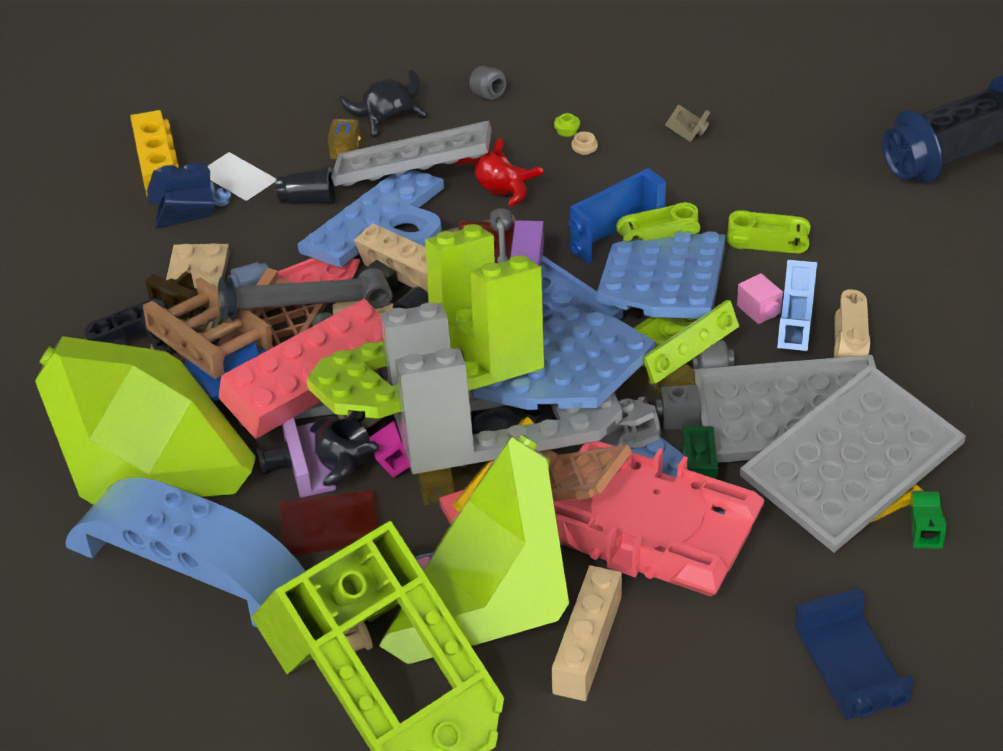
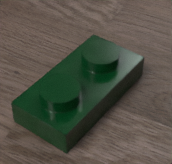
M682 425L683 457H688L687 470L711 478H717L718 463L714 427Z

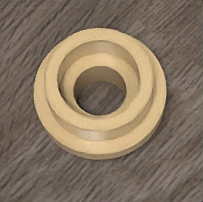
M579 132L572 140V149L581 155H589L598 148V141L595 139L594 134L590 132Z

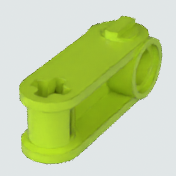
M687 202L626 215L619 219L616 224L618 234L623 236V241L627 242L632 239L648 241L674 237V234L679 231L682 233L690 232L693 235L698 234L701 228L698 222V208Z
M738 210L729 216L727 242L730 246L737 249L803 253L809 247L807 235L810 233L811 226L809 221L803 217ZM798 224L800 225V230H799V232H797V225H798ZM796 238H798V245H797V246H795V239H796Z

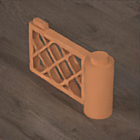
M625 444L557 455L552 450L539 451V453L550 459L548 471L553 500L569 498L581 500L601 494L632 451Z

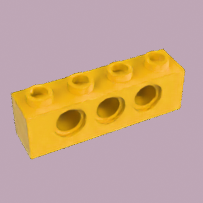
M161 110L130 115L146 195L154 170L166 165H173L179 168L168 119L163 120Z

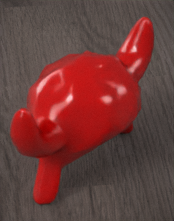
M498 138L492 150L479 158L466 157L453 163L455 165L474 164V173L478 183L492 194L507 196L513 193L514 195L508 203L509 206H516L524 200L527 195L525 181L544 174V169L541 167L527 170L511 165L501 151L504 145V141L501 138Z

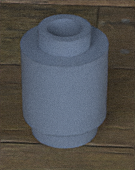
M255 262L231 269V275L228 277L233 279L235 287L256 286L268 266L266 263L259 264Z

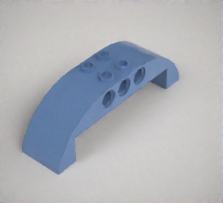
M127 478L111 485L72 528L65 542L68 549L93 558L108 542L246 599L250 617L274 590L306 572L298 560L277 539L248 518L229 508L174 486L145 478ZM251 618L252 626L257 627Z

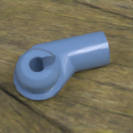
M210 181L214 204L219 207L226 206L229 203L231 193L227 189L223 192V188H219L215 192L213 182Z

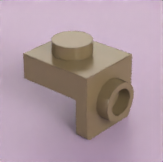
M678 104L665 126L691 142L696 134L701 136L708 127L709 123L706 119L710 112L705 110L703 115L698 118Z

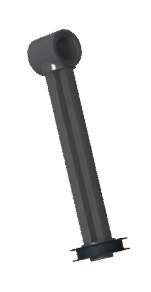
M374 268L362 272L358 279L235 287L231 277H228L227 281L220 277L218 282V305L223 321H226L228 317L234 321L236 312L239 309L350 302L366 299L374 309H379L386 306L393 297L385 275L381 270Z

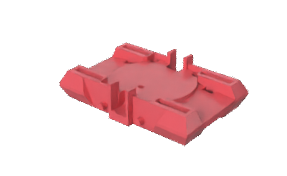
M600 441L582 444L578 452L613 446ZM659 448L654 459L632 452L601 494L577 500V498L553 500L560 545L589 554L594 560L598 558L606 560L607 568L622 572L623 574L636 578L638 572H640L649 579L655 577L711 597L716 595L727 572L730 571L765 500L754 491L687 470L688 457L685 456L677 466V477L662 473L663 449ZM713 509L718 510V511H723V510H724V511H725V514L723 515V514H720V513H718V512H715V511H713Z

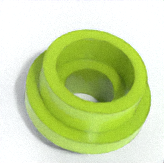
M565 113L555 119L554 126L558 134L569 137L577 133L580 127V120L573 114Z

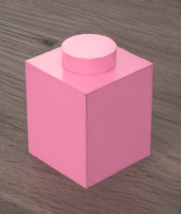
M760 273L738 284L737 306L756 323L760 324L781 313L783 291Z

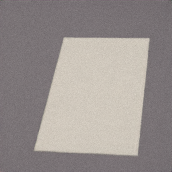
M230 152L207 166L210 169L211 181L245 201L276 182V178Z

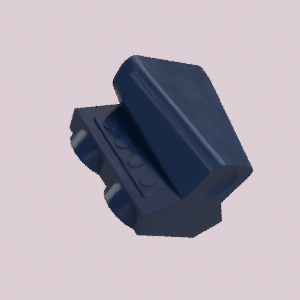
M190 163L181 168L166 165L153 171L147 188L149 203L158 204L156 228H164L211 216L215 204L210 188V169L206 165Z

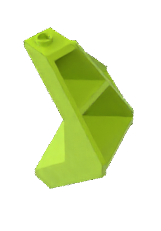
M62 336L55 348L53 349L49 346L41 357L39 363L43 366L35 380L78 494L94 505L111 485L127 478L155 480L196 496L206 497L235 494L252 472L256 456L184 364L166 351Z
M522 434L518 439L513 435L510 436L450 524L423 569V572L471 646L556 622L569 604L548 471L550 459L536 451L538 444ZM401 607L379 646L407 664L432 658L433 656Z

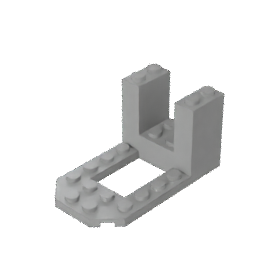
M424 303L420 307L409 309L394 308L389 312L380 313L388 381L391 386L398 384L402 412L395 413L394 417L412 474L495 460L511 435L518 439L522 434L538 444L536 448L538 452L600 441L607 434L606 428L611 424L616 425L622 420V408L613 392L598 408L575 407L559 409L558 404H550L557 420L549 419L525 426L514 425L508 429L482 431L473 435L471 411L505 406V404L475 398L473 390L468 391L466 364L460 349H451L448 318L442 303Z

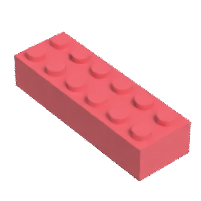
M366 299L353 304L221 376L218 398L255 439L259 438L293 417L321 403L308 390L307 377L321 358L331 356L336 351H348L359 348L364 343L383 341L380 314Z

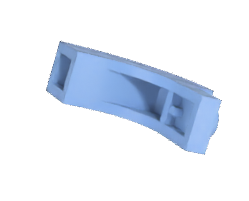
M787 261L777 348L808 351L817 262Z

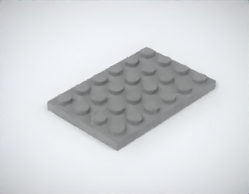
M873 355L693 369L694 385H698L701 404V426L714 427L717 463L745 461L754 458L868 365L871 364L876 368Z
M870 364L740 468V476L835 553L964 444L966 435Z

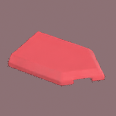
M311 258L278 271V278L294 283L353 279L360 264V259L353 258L339 268ZM294 305V308H300V305Z

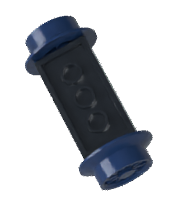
M1003 75L994 78L987 90L928 112L919 114L915 111L907 110L900 113L895 120L894 127L886 130L882 139L883 154L893 174L902 180L914 178L920 183H930L939 176L941 166H945L950 161L958 158L969 157L971 153L982 149H989L993 145L1002 142Z

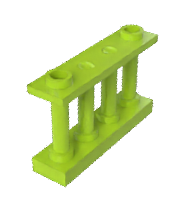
M726 300L700 318L650 317L634 327L635 330L655 341V348L643 356L644 364L642 365L646 367L651 383L656 384L734 331L739 327L731 300Z

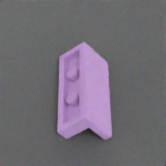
M293 417L283 423L282 428L285 441L288 444L292 469L300 498L335 490L336 485H323V480L331 470L319 461L315 453V433L310 432V427L314 423L296 427Z

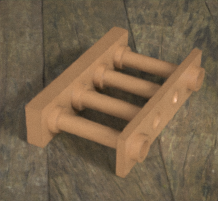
M201 277L196 279L198 295L169 309L162 308L153 300L143 305L147 330L214 379L225 374L223 366L224 357L255 341L267 351L273 348L271 326L267 321L260 319L247 309L237 310L234 321L228 317L226 322L202 334L195 332V329L219 317L221 318L218 305V289L215 285H211ZM202 305L209 309L185 322L177 319ZM235 330L243 333L221 346L211 343Z

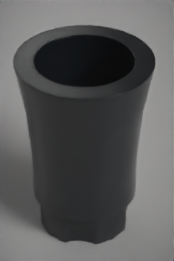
M331 167L303 173L287 174V176H278L276 179V192L280 203L320 202L333 204L335 200V186L331 178L333 173Z

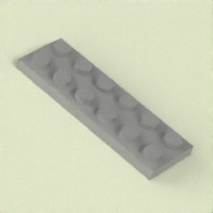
M490 122L475 123L339 153L331 176L334 186L342 184L350 186L357 181L365 179L373 181L388 174L401 175L408 170L416 168L424 170L432 167L434 164L443 162L445 164H452L466 157L479 158L489 151L492 132Z

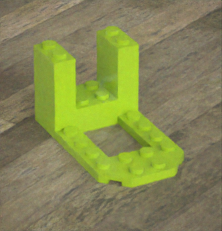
M476 224L466 225L462 230L454 232H440L435 237L425 239L429 303H442L448 318L451 349H460L466 364L468 391L543 369L541 266L522 255L513 256L505 262L495 263L494 235ZM384 341L364 343L359 348L348 351L340 350L334 352L331 356L323 357L307 377L308 390L334 414L349 415L350 410L364 411L365 417L379 419L402 412L398 384L391 386L373 371L387 366Z
M391 521L274 590L252 615V620L286 674L314 659L371 751H490L496 747L498 736L496 731L499 714L502 713L504 697ZM399 604L453 688L402 723H399L344 636L345 633L367 619L369 622H372Z

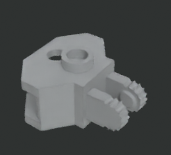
M645 396L639 397L638 400L620 399L618 402L622 408V420L616 425L611 424L606 428L607 434L600 442L612 446L627 444L629 448H639L659 440L661 429L655 406L648 404Z

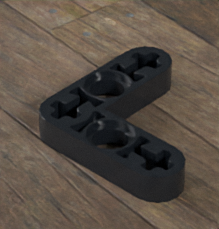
M149 299L95 320L85 328L87 340L111 343L117 339H125L146 330L154 350L166 351L170 355L177 352L170 346L164 348L163 343L165 342L147 330L143 305L153 300L159 306L165 308L163 301L160 299ZM132 320L131 323L120 326L122 323Z

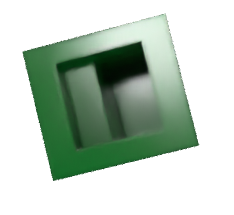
M911 491L910 519L913 548H943L946 520L943 517L942 508H940L939 491ZM921 531H934L936 534L932 539H925L920 535Z

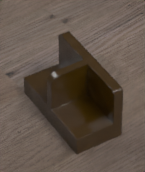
M187 271L176 280H166L154 274L145 280L149 299L162 300L166 309L198 295L197 289L194 288L192 274ZM202 305L183 316L191 319L203 313L207 308Z

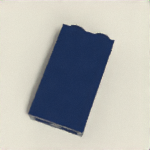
M860 588L796 606L794 627L845 720L856 717L864 718L873 712L890 707L898 708L910 702L914 681L911 675L902 678L898 677L863 616L865 597Z

